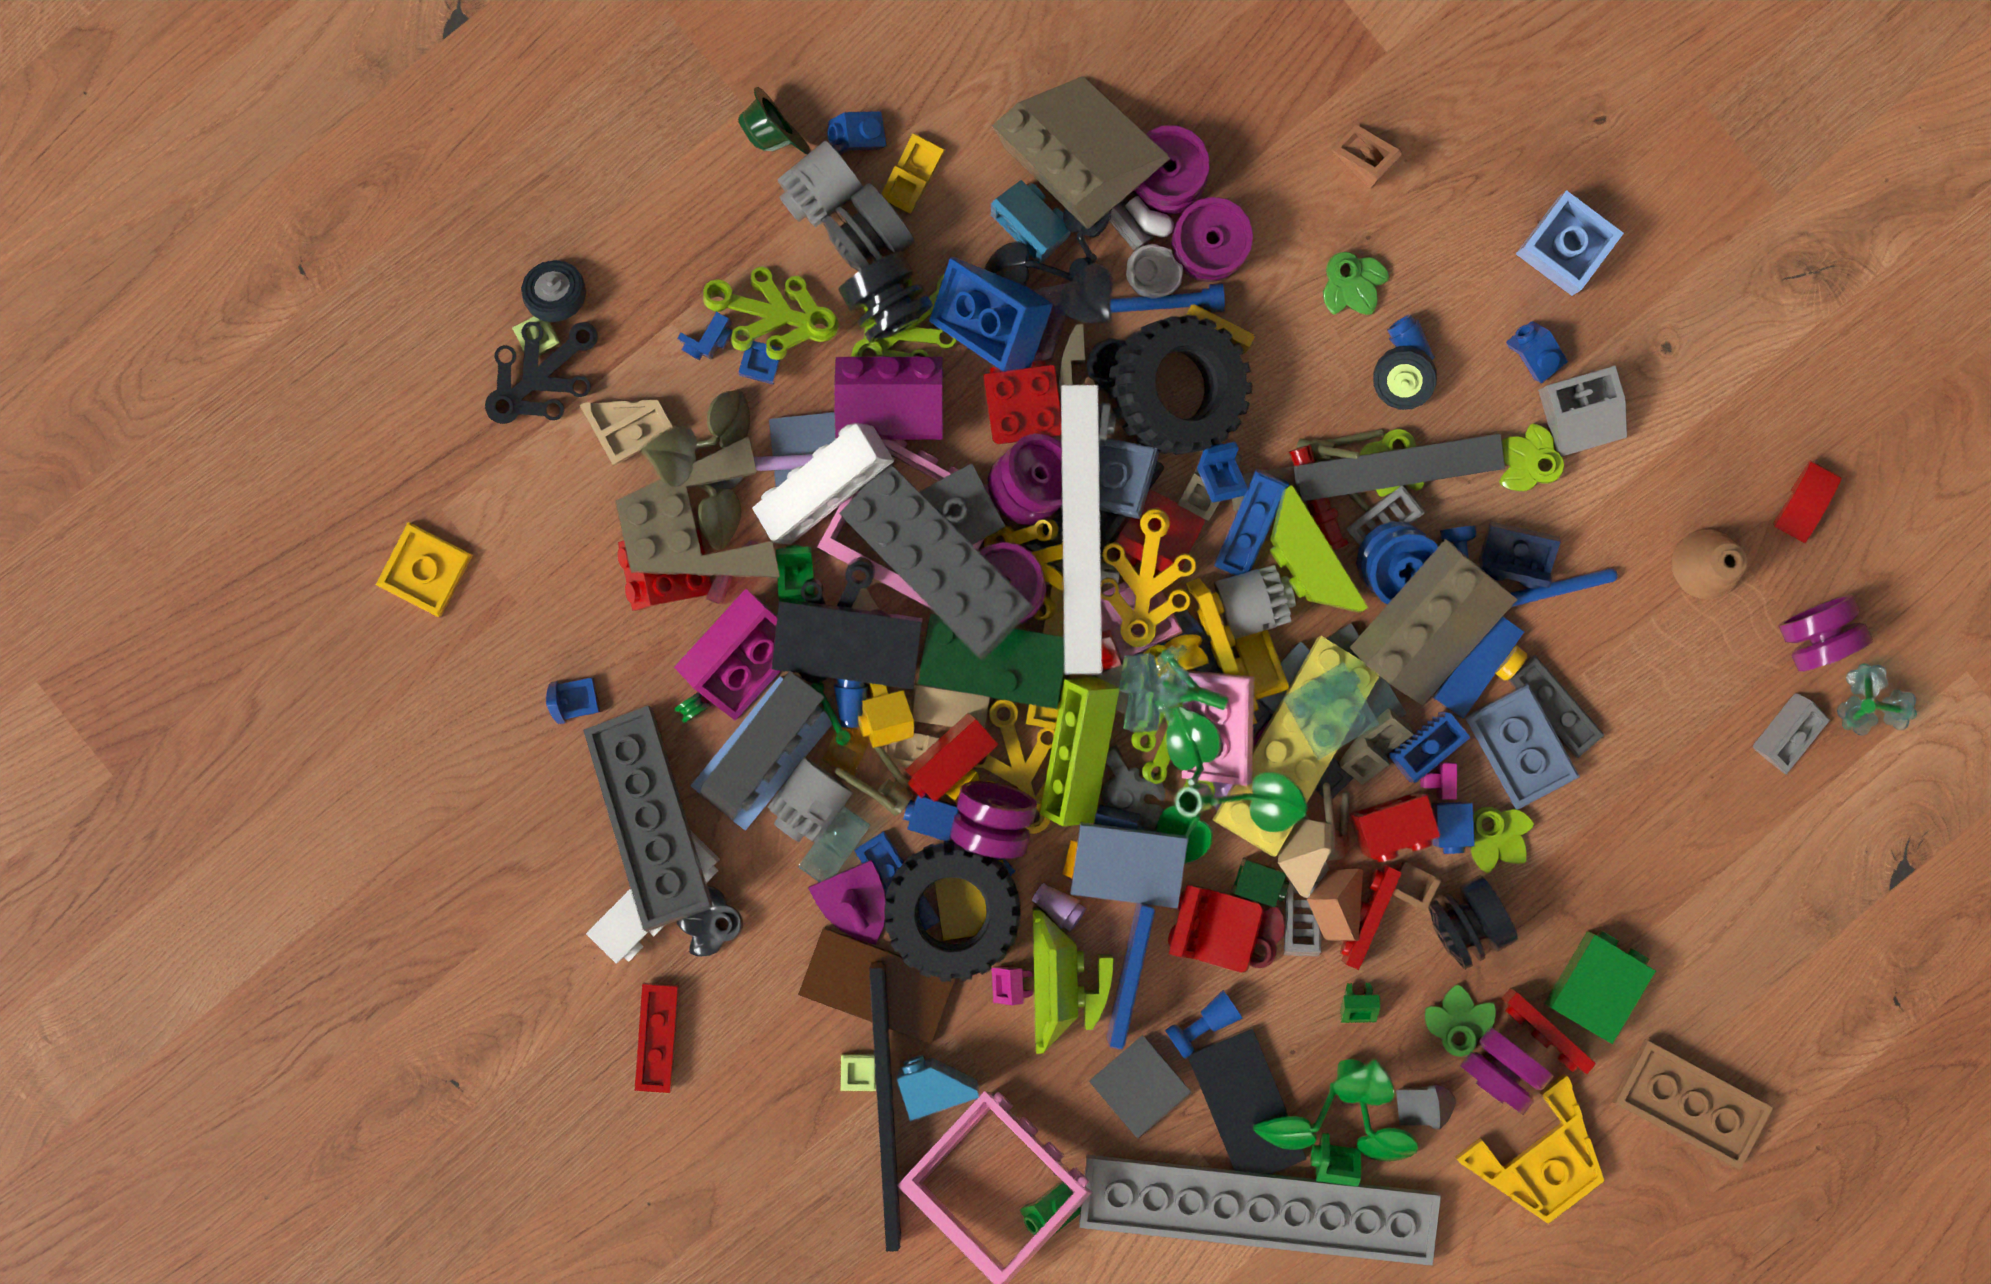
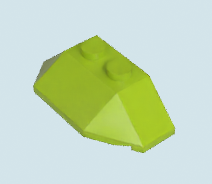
M1291 485L1283 490L1270 540L1274 547L1270 549V552L1280 567L1286 565L1293 578L1289 579V582L1299 598L1305 595L1306 599L1311 602L1353 612H1362L1367 609L1366 603L1294 487Z
M1039 907L1032 908L1036 1054H1043L1078 1018V1008H1085L1084 986H1078L1077 972H1084V952L1077 951L1076 942L1063 929H1060Z

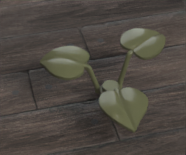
M735 389L719 394L712 401L707 412V426L710 433L714 435L711 439L697 442L696 435L689 427L674 426L662 431L641 448V451L650 460L656 473L665 484L679 486L687 481L692 473L693 463L696 462V454L694 453L696 449L714 446L718 442L722 449L746 438L750 425V411L745 395L740 389ZM708 484L698 487L705 490L710 497L703 499L699 504V525L711 547L721 551V549L727 546L738 528L741 518L740 501L737 495L730 489L723 488L716 493L712 486Z

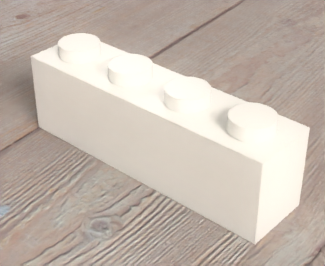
M859 423L849 424L839 432V437L831 444L817 449L813 453V458L808 463L790 471L786 481L778 487L767 490L761 496L762 500L752 509L773 543L791 545L893 463L894 459L873 426Z
M690 830L707 883L719 871L714 865L720 859ZM631 888L586 933L616 964L623 958L629 962L644 947L639 941L648 933L642 929ZM664 926L648 932L655 936Z

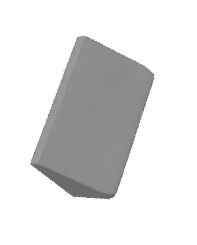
M1124 198L1112 208L1109 221L1135 251L1137 248L1145 246L1155 236L1146 234L1126 209L1125 206L1129 201Z
M1794 694L1754 743L1753 748L1781 772L1787 774L1830 719L1813 701L1799 694Z

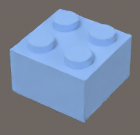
M1566 190L1555 200L1516 255L1573 296L1583 289L1624 233Z

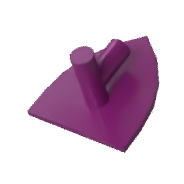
M872 860L808 887L817 906L833 925L857 940L876 945L884 927L886 894L880 875Z

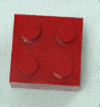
M1414 792L1349 813L1361 853L1373 860L1377 859L1378 862L1398 857V850L1404 848H1411L1412 851L1425 849L1433 845L1431 839L1441 837L1428 796Z

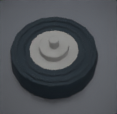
M551 260L538 264L527 273L521 286L524 305L534 317L542 321L557 322L568 319L579 311L586 297L585 282L582 275L575 266L565 261Z

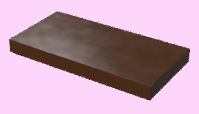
M823 927L798 995L872 1022L869 968L871 962H884L886 967L889 1029L931 1044L955 979L947 982L940 981L939 977L932 975L928 978L920 974V970L914 966L910 968L900 955Z

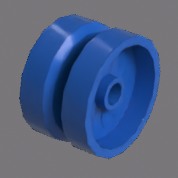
M1392 521L1379 525L1366 535L1358 549L1356 564L1359 577L1382 602L1388 605L1437 550L1438 546L1424 532L1407 522Z

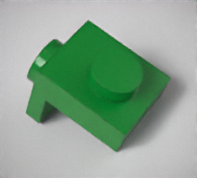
M789 545L785 548L776 549V561L780 575L778 578L779 601L780 598L805 601L801 596V588L806 580L814 578L811 547ZM807 586V593L815 595V586Z
M1322 1133L1319 1144H1313L1311 1150L1310 1164L1316 1167V1181L1358 1187L1361 1180V1151L1356 1148L1330 1145V1134Z
M1064 1181L1056 1184L1035 1202L1027 1204L1020 1209L1024 1217V1224L1033 1235H1036L1073 1195ZM1079 1206V1208L1066 1220V1222L1054 1233V1235L1063 1227H1065L1068 1223H1070L1073 1219H1075L1078 1215L1081 1214V1206Z

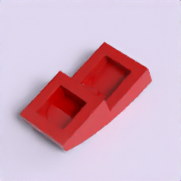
M1810 460L1791 488L1792 494L1773 522L1774 527L1806 543L1833 498L1842 479L1841 476Z

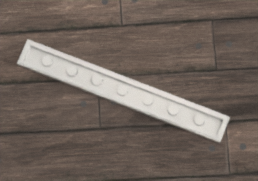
M1062 385L1065 674H1101L1098 385Z

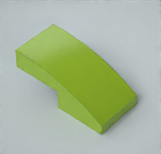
M1098 954V990H1084L1085 1030H1093L1106 1005L1113 974L1112 954Z

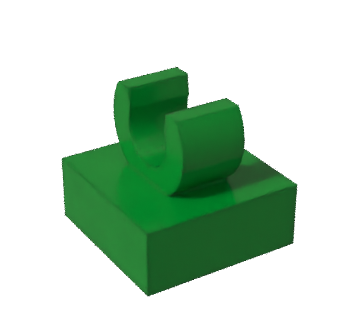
M1348 983L1340 1008L1341 1023L1377 1022L1381 1008L1379 995H1372V985L1370 983L1365 984V995H1355L1352 991V983Z

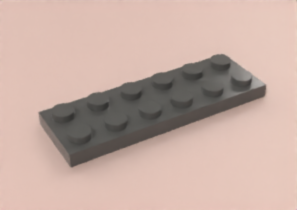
M892 464L870 480L839 513L966 645L983 660L1034 608Z
M645 706L584 729V735L643 931L648 932L713 908L653 708Z

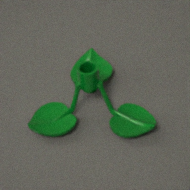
M1177 706L1172 710L1167 726L1168 754L1178 769L1187 771L1196 767V771L1192 778L1187 780L1189 786L1177 793L1176 805L1168 807L1160 815L1156 832L1187 836L1188 841L1184 864L1201 858L1211 847L1213 831L1209 824L1199 819L1201 818V813L1209 810L1212 805L1253 800L1250 805V816L1253 822L1260 829L1273 833L1289 829L1306 816L1307 803L1302 791L1289 777L1278 772H1265L1257 775L1252 783L1253 794L1244 793L1215 797L1208 785L1198 783V779L1204 771L1203 763L1211 762L1219 755L1221 735L1214 722L1206 716L1182 706Z
M1346 1059L1338 1063L1337 1079L1334 1083H1330V1092L1315 1123L1311 1124L1308 1119L1303 1117L1289 1116L1253 1125L1254 1131L1260 1137L1277 1147L1289 1150L1307 1148L1316 1143L1317 1136L1314 1132L1320 1130L1332 1101L1337 1094L1344 1102H1360L1365 1131L1368 1136L1360 1137L1357 1140V1147L1365 1156L1378 1161H1399L1417 1154L1418 1142L1409 1132L1396 1128H1385L1375 1132L1371 1126L1367 1104L1382 1105L1394 1098L1392 1080L1376 1059L1366 1066L1363 1062L1354 1059Z

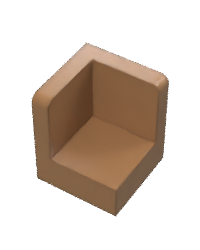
M1403 861L1398 870L1402 874L1392 895L1426 912L1441 883V879Z

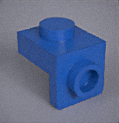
M881 111L844 112L828 122V140L839 155L851 150H880L887 146Z
M716 312L699 342L683 333L679 334L677 339L684 344L681 350L697 360H700L703 355L712 359L718 347L724 349L729 342L733 331L730 329L732 322L729 318Z
M1534 321L1520 327L1515 332V335L1506 342L1511 350L1519 354L1534 380L1541 384L1568 362L1550 330Z
M1236 442L1212 444L1210 449L1203 450L1197 470L1212 503L1245 496L1248 489L1235 460L1239 450Z

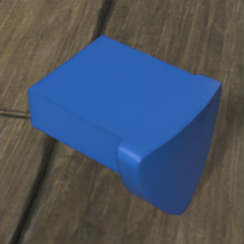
M594 678L559 684L558 681L550 682L546 693V705L556 723L564 724L566 719L600 712Z

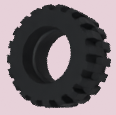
M1184 315L1181 317L1165 318L1141 327L1140 331L1132 333L1126 339L1127 346L1119 348L1115 355V359L1119 361V364L1110 369L1109 378L1115 379V386L1109 388V398H1116L1118 407L1113 408V412L1116 413V419L1124 418L1126 424L1123 425V430L1129 436L1136 434L1138 436V444L1157 448L1159 453L1186 454L1210 449L1212 444L1217 445L1228 439V432L1237 430L1242 423L1238 415L1247 414L1250 405L1248 401H1245V396L1252 393V382H1247L1246 373H1250L1251 369L1249 362H1242L1240 355L1244 353L1241 345L1239 343L1232 344L1229 341L1232 338V334L1225 328L1216 330V322L1210 319L1199 320L1196 315ZM1172 352H1179L1189 357L1199 368L1204 381L1202 404L1195 415L1188 419H1180L1171 414L1161 403L1156 390L1158 367L1162 359Z
M944 841V843L938 845L931 844L923 847V850L918 853H913L893 875L884 905L885 928L890 936L891 945L895 952L900 953L903 961L910 968L914 966L920 970V974L928 978L931 975L940 978V981L951 982V979L961 978V981L970 980L973 975L978 973L983 975L990 971L991 966L996 962L1000 963L1007 956L1010 946H1013L1021 921L1018 890L1006 866L995 857L969 851L954 843V841ZM950 877L961 878L975 885L983 895L986 903V918L982 928L974 937L958 944H947L934 939L925 931L919 918V903L926 889L936 881Z

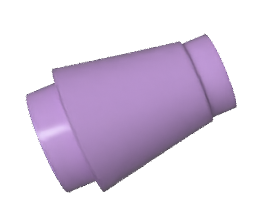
M1044 883L1032 898V901L1060 929L1064 927L1070 932L1086 911V908L1080 904L1081 900L1053 887H1049Z

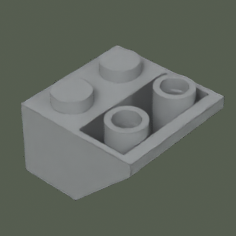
M1616 366L1547 385L1538 390L1555 449L1561 457L1627 438L1626 400Z

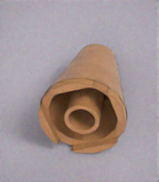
M1702 529L1689 534L1677 544L1672 555L1671 571L1681 586L1680 588L1686 594L1697 599H1716L1726 595L1737 585L1746 569L1747 556L1744 550L1725 533L1713 529Z

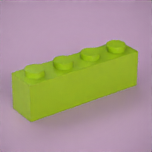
M1097 677L1064 679L1040 815L1063 827L1080 825V822L1094 823L1120 690L1119 687Z

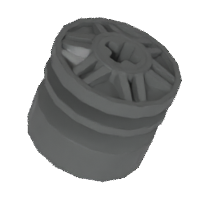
M870 183L851 196L852 203L857 211L854 216H851L840 206L835 209L844 224L839 226L829 215L821 220L832 245L846 263L858 272L869 266L866 260L870 257L874 262L882 259L883 256L879 250L883 247L893 254L895 252H904L915 243L913 236L903 221Z

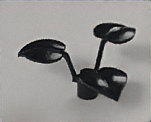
M1066 208L1064 209L1063 220L1066 229L1072 233H1077V240L1086 254V258H1078L1073 261L1069 272L1034 260L1028 261L1029 248L1019 242L1008 243L1000 247L988 260L985 270L1026 286L1029 279L1028 268H1036L1066 278L1070 283L1062 289L1060 294L1062 311L1069 317L1082 322H1110L1113 290L1112 276L1107 268L1095 263L1097 256L1090 250L1085 241V235L1089 237L1100 235L1109 222L1112 209L1089 229Z

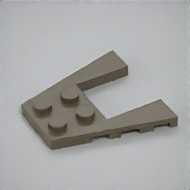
M749 437L693 463L690 477L679 486H669L660 479L616 500L631 573L780 577L772 541L701 556L687 488L757 474Z

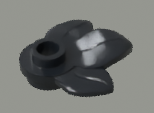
M710 886L707 887L713 908L676 921L682 931L693 936L689 953L694 956L703 957L717 953L724 941H730L738 937L743 928V919L739 911L732 906H728L724 894L720 890ZM722 917L728 921L727 930L722 929L720 926Z

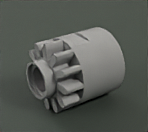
M827 141L822 142L777 179L785 191L779 196L782 203L798 222L806 217L815 228L822 223V219L827 215L831 216L836 212V208L842 207L851 199V196L863 188L849 166Z
M1275 565L1214 582L1215 593H1218L1224 608V613H1221L1224 625H1229L1234 639L1291 622L1289 608L1296 606L1295 596L1289 578L1287 576L1280 577Z
M803 757L768 805V808L778 817L774 825L798 842L806 836L812 842L817 843L853 792L826 770Z

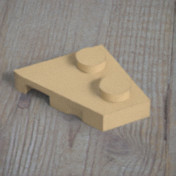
M659 400L613 401L610 403L588 402L580 405L614 466L641 452V448L662 431L673 427Z

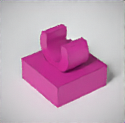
M1439 763L1437 765V773H1427L1420 779V787L1437 788V798L1457 799V763Z
M1008 966L991 967L993 1003L1019 1005L1024 1004V998L1033 995L1032 990L1023 989V978L1031 977L1032 972Z

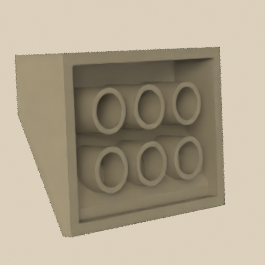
M1083 76L1018 102L992 125L1004 148L1087 229L1169 160L1168 155Z
M1445 539L1350 648L1365 665L1380 677L1423 706L1518 599Z

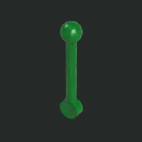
M822 682L812 683L811 687L824 696L821 703L837 733L835 739L837 744L846 746L851 736L849 732L842 729L823 692L824 684Z

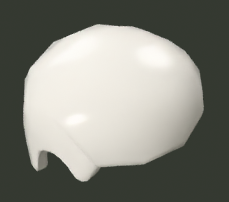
M1148 244L1137 248L1128 258L1127 280L1133 290L1139 295L1151 299L1172 294L1181 284L1183 266L1175 260L1172 250L1166 247Z

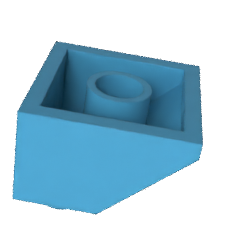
M1020 180L991 203V216L1017 242L1025 244L1029 248V254L1037 262L1043 263L1070 236L1071 232L1066 229L1063 220L1064 213L1058 208L1052 211L1043 202L1046 197L1036 185L1031 182L1027 186Z
M923 1055L910 1058L903 1062L904 1066L898 1071L897 1081L910 1120L979 1098V1084L976 1079L934 1058L925 1060Z

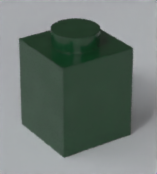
M1242 858L1231 891L1234 894L1275 908L1277 900L1283 902L1288 890L1289 881L1285 880L1286 874L1283 871Z

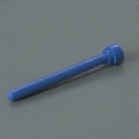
M1209 284L1208 288L1202 289V292L1170 294L1155 299L1145 296L1111 299V313L1187 308L1191 304L1199 307L1203 306L1205 310L1210 309L1211 313L1225 312L1223 284ZM1060 303L1056 304L1055 313L1061 317L1068 316L1062 311Z
M1610 568L1552 582L1550 588L1540 586L1537 589L1528 588L1511 592L1518 599L1511 607L1612 583L1617 580L1618 573L1615 569Z

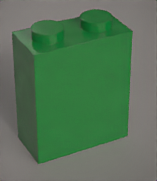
M1600 930L1598 935L1587 931L1544 1004L1613 1044L1656 970L1647 966L1649 958L1631 948L1627 954L1617 948L1619 940Z

